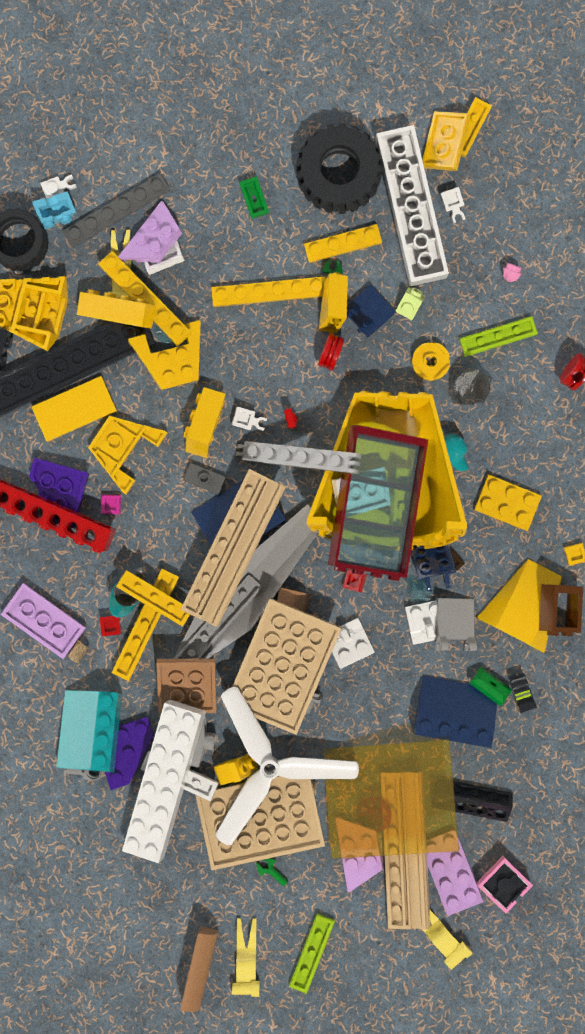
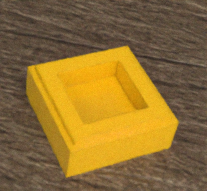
M583 542L563 547L568 566L585 562Z

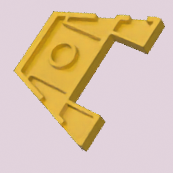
M200 320L184 324L191 331V334L186 338L188 344L151 354L145 334L128 339V343L133 347L139 359L142 360L160 390L199 380Z
M109 416L88 448L120 490L127 495L136 480L120 470L121 466L141 437L159 447L168 433Z

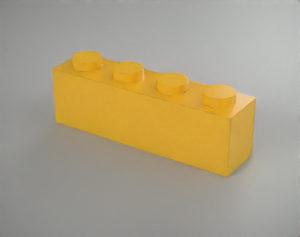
M89 289L88 293L80 292L77 315L152 328L155 305L148 304L149 300L137 298V302H134L132 297L122 295L120 299L115 298L116 294L104 292V296L99 295L100 291Z

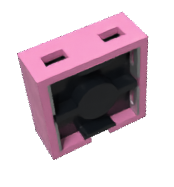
M504 856L476 883L505 913L517 903L515 900L519 895L523 897L533 886Z

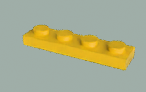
M376 224L305 243L304 247L308 262L312 263L382 244V239Z
M128 570L124 572L116 585L117 588L182 627L190 615L180 610L183 605L181 602Z

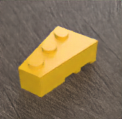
M205 387L202 394L198 393L195 404H198L197 408L192 410L189 419L192 423L190 427H186L184 432V438H186L185 452L204 458L208 457L211 441H213V435L225 403V393Z

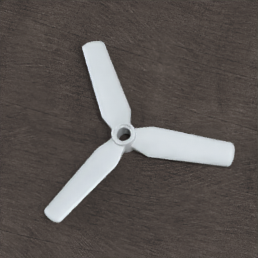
M231 687L222 693L221 698L249 756L260 765V769L245 782L216 832L217 839L223 844L232 845L268 794L271 780L277 776L288 779L357 778L359 764L353 761L297 757L277 760L272 756L269 739L238 687ZM267 764H273L275 766V768L272 771H266L264 769V767Z

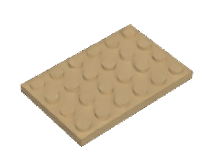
M269 598L232 686L238 687L256 719L297 735L342 629L340 626Z
M281 776L272 779L268 794L232 845H225L220 842L216 837V832L245 783L216 789L211 801L196 795L211 870L325 846L311 779H288Z

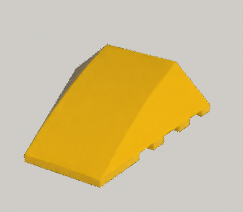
M67 277L24 278L20 280L0 279V327L48 351L60 335L68 303Z
M527 559L476 618L545 653L549 635H547V631H539L541 584L560 585L562 576Z

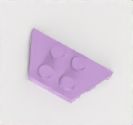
M161 201L118 256L122 262L136 260V262L149 261L151 263H160L181 236L182 232L164 202Z
M339 816L336 817L347 891L351 892L383 870L384 867L378 830L372 827H365L355 821H348Z

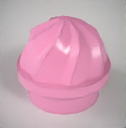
M507 263L506 267H503L504 278L508 282L516 281L522 274L520 273L521 267Z

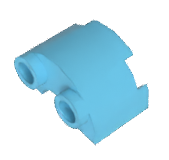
M68 191L56 194L49 199L43 198L32 201L37 217L44 229H50L59 222L62 224L72 221V216L76 213Z

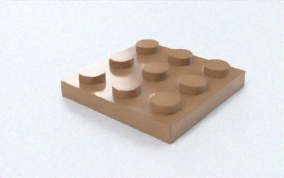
M157 659L159 714L162 713L164 703L168 700L204 710L206 713L217 712L215 659Z

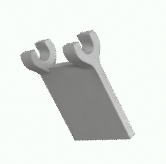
M437 598L436 651L448 650V640H465L464 651H477V643L474 637V599Z

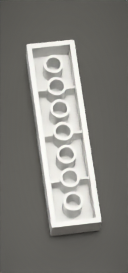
M412 125L377 133L375 141L378 146V152L382 156L384 180L409 286L445 279L449 272L415 127Z
M168 700L164 703L122 849L123 852L159 863L165 857L206 711L173 700Z

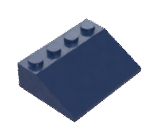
M244 479L191 512L211 546ZM276 506L263 535L286 521L278 506Z
M423 676L413 733L419 736L491 748L495 730L497 704L471 684Z

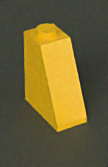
M329 273L326 278L318 331L337 333L347 319L348 276L340 273Z

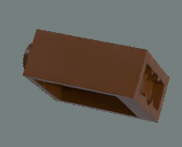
M541 584L539 631H547V635L559 636V632H561V636H573V633H581L583 587ZM558 593H567L565 627H556Z

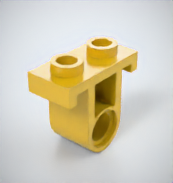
M248 753L213 766L220 785L239 782L258 770L257 762Z

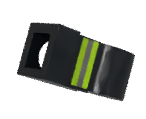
M525 674L510 677L509 682L518 712L522 713L537 708Z

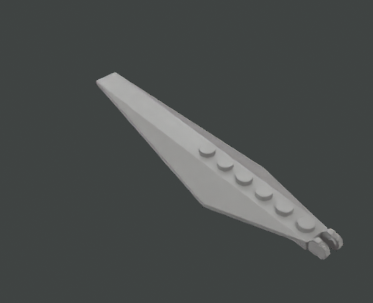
M314 499L255 549L218 627L194 617L173 659H208L253 628L264 612L269 598L273 599L319 532V530L313 532L307 526V518Z

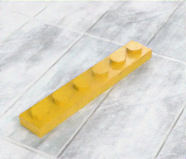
M113 251L98 263L99 267L129 297H132V301L137 302V298L149 300L148 304L155 305L153 322L176 346H179L191 334V331Z
M325 277L211 287L213 307L323 297Z
M161 569L154 587L171 596L179 576ZM144 604L111 673L130 681L160 619L161 613Z

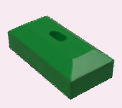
M257 176L239 182L251 220L269 214ZM252 196L256 197V202H253Z
M483 667L479 668L470 681L472 686L499 706L505 702L512 691L511 688Z

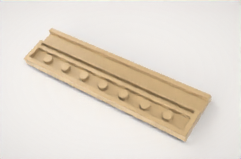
M248 470L180 610L218 627L286 488L285 486L255 471Z
M382 772L381 789L388 929L426 930L430 928L423 772Z

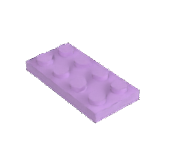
M25 583L21 585L1 613L3 617L62 659L67 656L87 628Z
M455 829L427 839L428 868L447 916L483 903Z

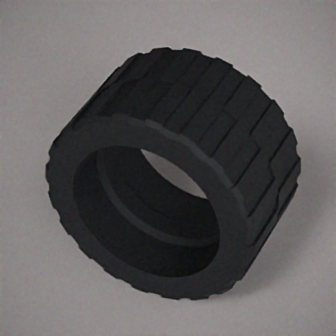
M15 208L0 212V263L5 268L20 272L31 270L38 266L46 257L49 244L47 232L36 216L26 210ZM26 224L35 234L32 248L22 256H8L1 248L2 235L13 225Z

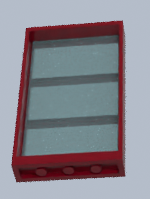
M351 425L349 427L346 452L362 455L360 459L354 458V461L360 462V466L352 467V469L359 470L358 474L342 472L328 565L334 566V570L345 572L347 568L352 569L353 574L364 575V572H370L371 577L382 578V575H388L389 580L399 581L400 578H407L429 439L361 425Z

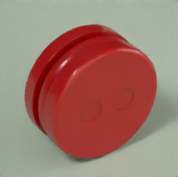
M329 333L318 362L319 367L328 368L327 370L333 371L345 340L341 336H334L335 334Z
M581 353L576 354L570 360L560 376V383L572 391L578 389L585 381V356Z

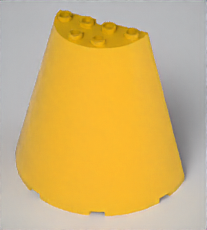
M369 391L354 393L333 451L346 452L349 427L351 425H361L429 439L411 550H413V545H417V547L421 545L424 546V549H429L458 541V535L463 537L466 534L467 523L433 394L426 392L418 394L399 392L397 396H391L386 391L371 393ZM357 438L355 453L362 455L360 459L354 458V461L360 462V466H353V469H358L359 472L377 467H384L386 481L391 482L392 468L412 469L415 450ZM325 470L307 518V526L313 532L319 530V536L332 540L337 508L332 480L342 477V472ZM388 488L389 496H390V494H391V488ZM390 505L347 518L388 525ZM344 523L341 544L355 547V543H359V545L365 543L368 549L399 550L401 533Z

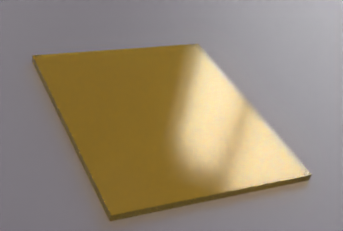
M450 740L323 749L325 760L353 761L359 764V774L355 779H325L331 859L459 851Z

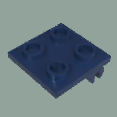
M371 284L347 305V319L350 318L358 327L357 331L359 333L363 332L367 338L396 313Z
M449 544L424 549V546L421 545L420 547H417V545L413 546L411 555L418 581L425 579L427 592H432L430 577L442 574L444 575L446 589L450 588L449 574L456 573V568Z

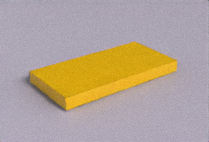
M102 376L32 406L46 442L117 412Z

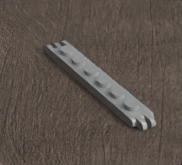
M244 441V445L237 444V448L243 449V452H236L235 456H241L242 461L358 474L359 470L352 469V467L360 466V462L354 461V458L360 459L362 454Z

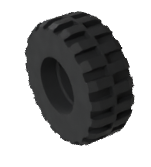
M343 123L336 127L333 124L327 125L324 130L321 128L317 129L313 136H309L305 140V144L301 146L297 159V179L300 190L304 192L305 198L309 202L314 203V207L319 210L321 208L326 209V212L331 214L333 211L339 212V214H345L346 211L350 210L354 212L360 206H365L369 203V199L374 197L377 192L383 171L382 156L378 152L376 142L370 140L368 133L359 132L358 127L353 126L349 128L346 127L347 124ZM333 154H345L355 161L357 175L354 180L347 184H333L322 175L321 166L323 161Z

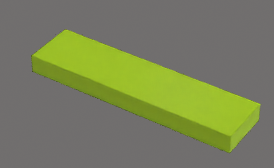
M531 316L460 338L459 341L464 356L467 357L538 335Z
M319 913L316 914L289 987L307 994L335 923L334 919Z

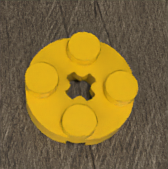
M424 343L415 350L411 363L418 377L423 380L433 381L442 378L447 373L450 366V356L447 349L441 344ZM429 357L431 359L434 357L436 365L428 366L426 358Z

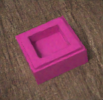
M102 495L101 514L121 515V495Z

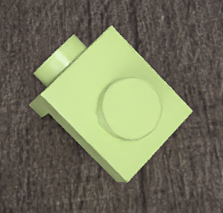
M408 287L395 312L413 320L425 296L419 289Z

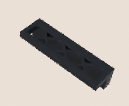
M437 778L432 808L507 822L513 808V793ZM438 798L445 799L448 802H438ZM458 803H466L467 805L459 806ZM481 806L485 807L486 809L479 810L477 809V807ZM501 810L506 812L505 814H499L495 811Z

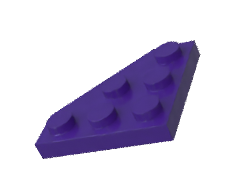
M34 457L29 477L35 483L39 495L73 511L80 512L90 473ZM58 515L54 516V522L56 524L60 523V517ZM75 522L71 524V528L76 527Z
M148 716L119 726L114 773L105 772L110 790L130 784L154 736Z

